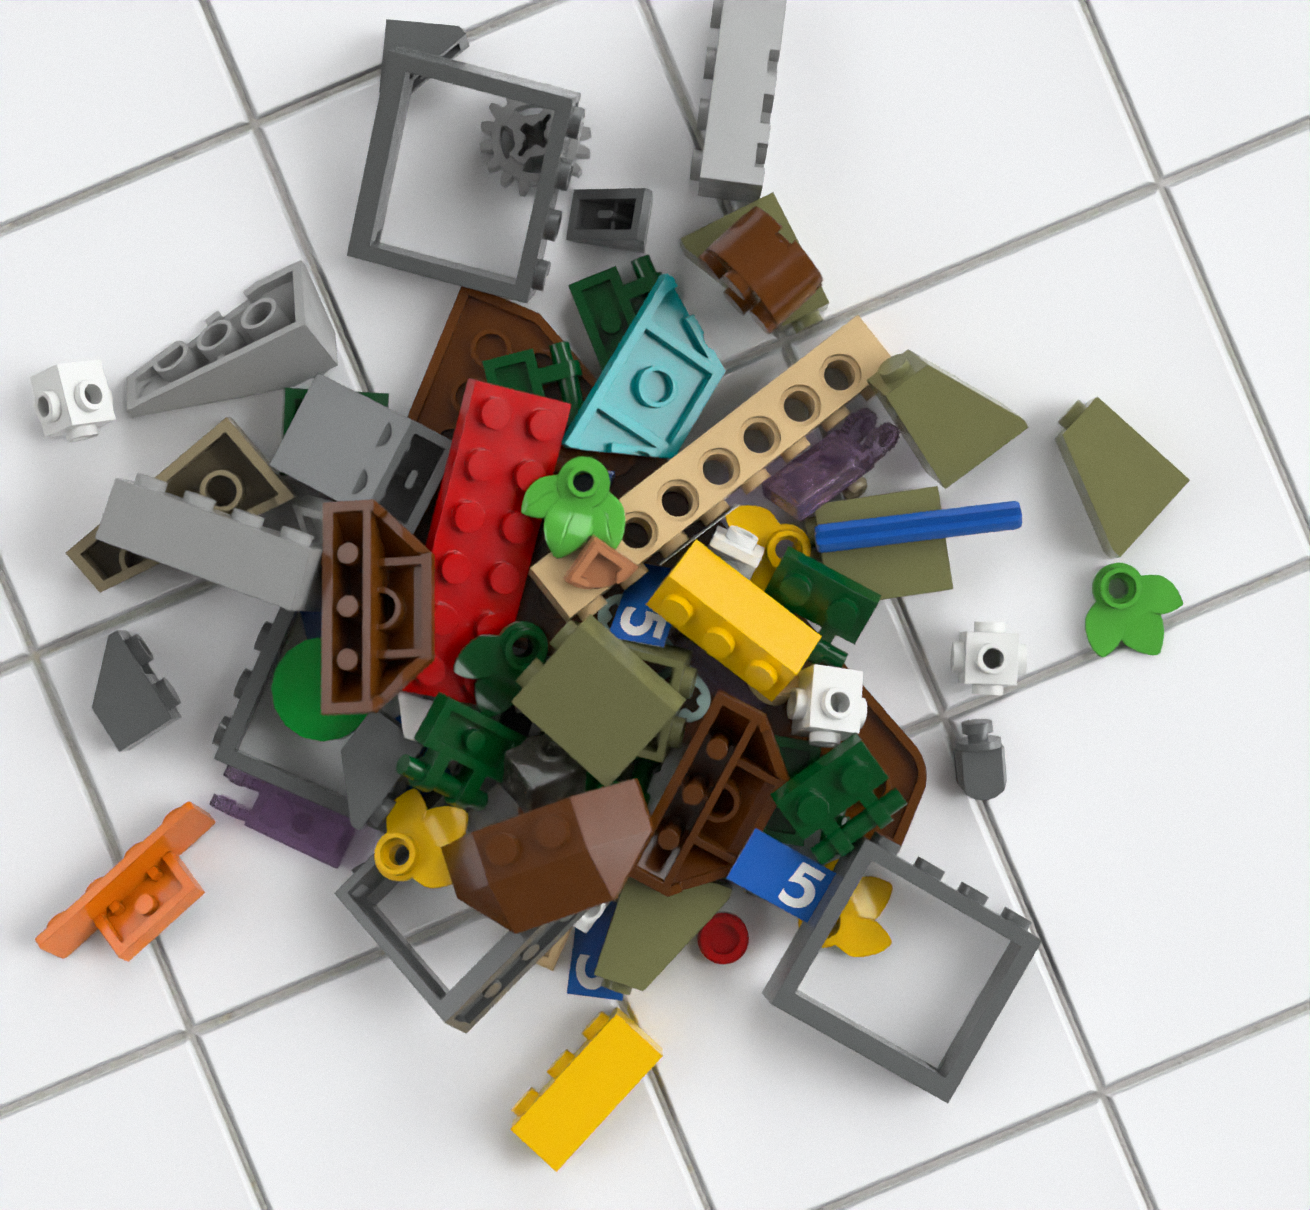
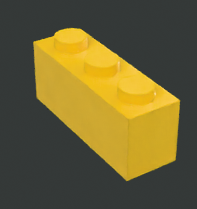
M697 539L646 603L648 607L668 623L681 631L771 702L798 674L822 637Z
M618 1007L609 1016L600 1011L582 1031L581 1034L587 1040L574 1054L568 1049L564 1050L546 1071L552 1077L539 1092L531 1087L511 1109L517 1116L514 1118L510 1130L556 1172L663 1056V1048Z

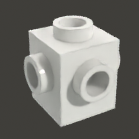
M101 359L56 364L30 377L35 395V412L42 423L45 437L66 434L68 442L90 439L98 436L97 427L116 419L113 409V395L107 385Z
M975 621L974 632H959V642H952L951 672L958 673V683L972 684V694L1003 695V685L1017 686L1018 675L1026 674L1027 646L1026 644H1019V633H1005L1006 623ZM990 648H994L1000 653L999 665L993 669L988 668L983 662V655Z
M813 664L798 672L799 688L791 690V696L787 702L788 718L793 719L791 735L809 737V744L812 746L834 748L855 732L859 734L867 715V702L865 698H862L863 671Z

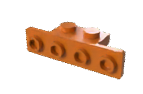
M190 801L169 812L155 831L144 841L129 848L124 855V859L105 876L94 880L87 887L85 894L66 911L55 915L48 922L46 929L35 938L39 948L64 959L99 929L116 955L129 962L206 893L179 856L215 824L216 821L210 813Z

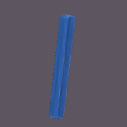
M1008 501L819 524L814 530L815 545L818 552L825 553L1015 530L1022 527V511L1019 502Z

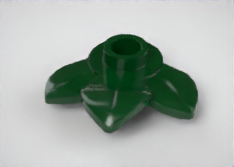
M516 621L504 627L499 635H479L463 647L455 659L453 671L462 677L476 679L474 683V697L480 713L493 717L514 705L511 701L523 689L515 681L536 658L543 664L546 663L545 658L548 653L547 637L537 625L528 621ZM519 638H526L528 640L527 650L521 655H515L512 649L514 642Z

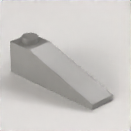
M302 260L254 283L243 291L248 300L225 317L219 311H216L204 320L208 326L188 344L183 341H176L127 377L126 411L134 418L281 390L283 388H291L311 378H315L317 372L324 375L330 369L338 366L335 331L308 269Z

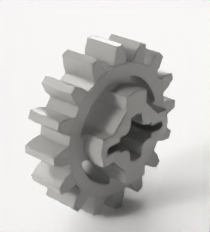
M506 98L507 105L505 107L495 103L490 104V112L496 119L494 122H481L482 132L491 136V139L479 143L480 150L484 154L495 155L486 163V167L489 173L497 172L501 169L504 171L500 178L501 186L507 188L515 180L519 182L520 196L525 197L529 192L530 186H538L540 173H529L528 171L533 166L543 164L554 110ZM530 108H542L539 114L523 116L519 113ZM583 126L579 140L571 138L566 159L574 160L572 176L578 178L582 175V169L576 163L577 158L589 159L591 154L589 148L580 144L581 141L591 138L590 127ZM504 130L508 132V135L515 142V147L510 152L508 160L502 151L501 145ZM543 131L546 146L542 148L539 145H534L530 150L527 149L528 145L525 135L530 133L533 136H537Z

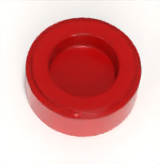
M718 911L697 933L698 946L701 953L711 962L722 965L731 964L739 960L746 952L749 944V933L745 923L739 916L727 911Z

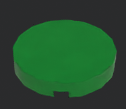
M322 637L305 640L290 649L275 669L271 686L274 708L285 726L303 738L321 742L345 739L356 731L368 714L321 715Z

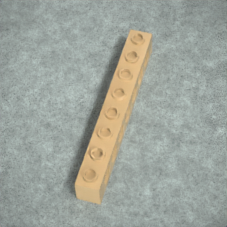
M859 315L855 316L619 499L624 507L625 525L629 523L639 524L646 530L648 535V543L643 548H631L621 540L619 546L615 549L639 566L628 579L619 583L624 590L649 572L643 563L660 551L667 558L690 540L684 531L698 520H701L705 526H708L730 508L725 499L741 488L748 495L766 481L771 475L765 468L775 460L782 457L787 464L807 449L811 444L806 439V436L820 425L827 433L851 414L846 405L861 394L867 402L876 395L867 379L877 373L880 365L890 358L891 355ZM828 368L841 370L848 380L847 389L835 390L831 388L825 381V370ZM788 399L802 401L808 409V419L803 422L790 419L784 410V402ZM748 430L761 431L768 439V451L755 453L749 450L744 443V432ZM708 461L721 462L728 470V482L722 485L710 483L703 474L704 463ZM668 492L682 494L688 502V513L680 517L668 514L663 508L662 496ZM591 536L576 551L563 558L557 559L550 552L533 565L528 573L566 623L576 615L583 622L590 614L593 616L608 604L602 595L616 585L598 589H582L564 581L563 577Z

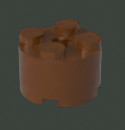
M754 206L706 248L698 257V260L714 279L719 281L722 278L729 286L723 292L728 302L741 315L744 316L748 312L756 324L769 335L816 293L822 286L823 278L816 265L796 240L791 244L779 233L783 227L767 212Z

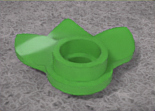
M581 456L573 458L563 465L558 475L539 478L528 488L523 499L521 512L524 515L545 519V540L551 553L557 559L576 551L592 535H595L612 548L617 549L625 530L624 507L609 492L610 477L608 471L601 462L591 457ZM581 473L589 474L594 480L593 487L587 492H580L573 485L574 478Z
M1111 563L1104 566L1096 573L1092 582V595L1095 602L1085 617V632L1088 642L1099 657H1105L1119 645L1120 641L1129 648L1143 654L1153 656L1160 654L1164 640V624L1161 614L1170 613L1183 605L1179 591L1171 581L1161 575H1140L1134 567L1125 563ZM1116 578L1122 580L1126 586L1124 595L1118 599L1111 596L1108 589L1110 582Z

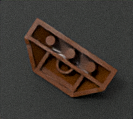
M374 499L323 503L321 715L377 713L435 660V554Z
M720 689L718 690L651 815L655 830L648 843L645 844L630 874L631 878L669 897L681 893L683 890L728 876L754 829L756 828L763 832L777 805L770 794L790 780L765 713Z
M638 778L575 795L473 831L441 847L457 899L512 933L518 934L617 900L645 844L648 843L655 829Z

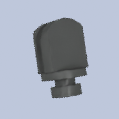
M990 719L963 721L961 723L962 734L968 736L955 740L956 747H954L957 784L967 796L975 800L986 801L996 798L1004 791L1007 783L1005 748L1001 737L988 735V733L993 732L992 720Z

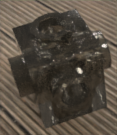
M547 734L535 735L526 739L521 745L505 752L503 785L522 811L527 813L560 800L585 793L588 771Z

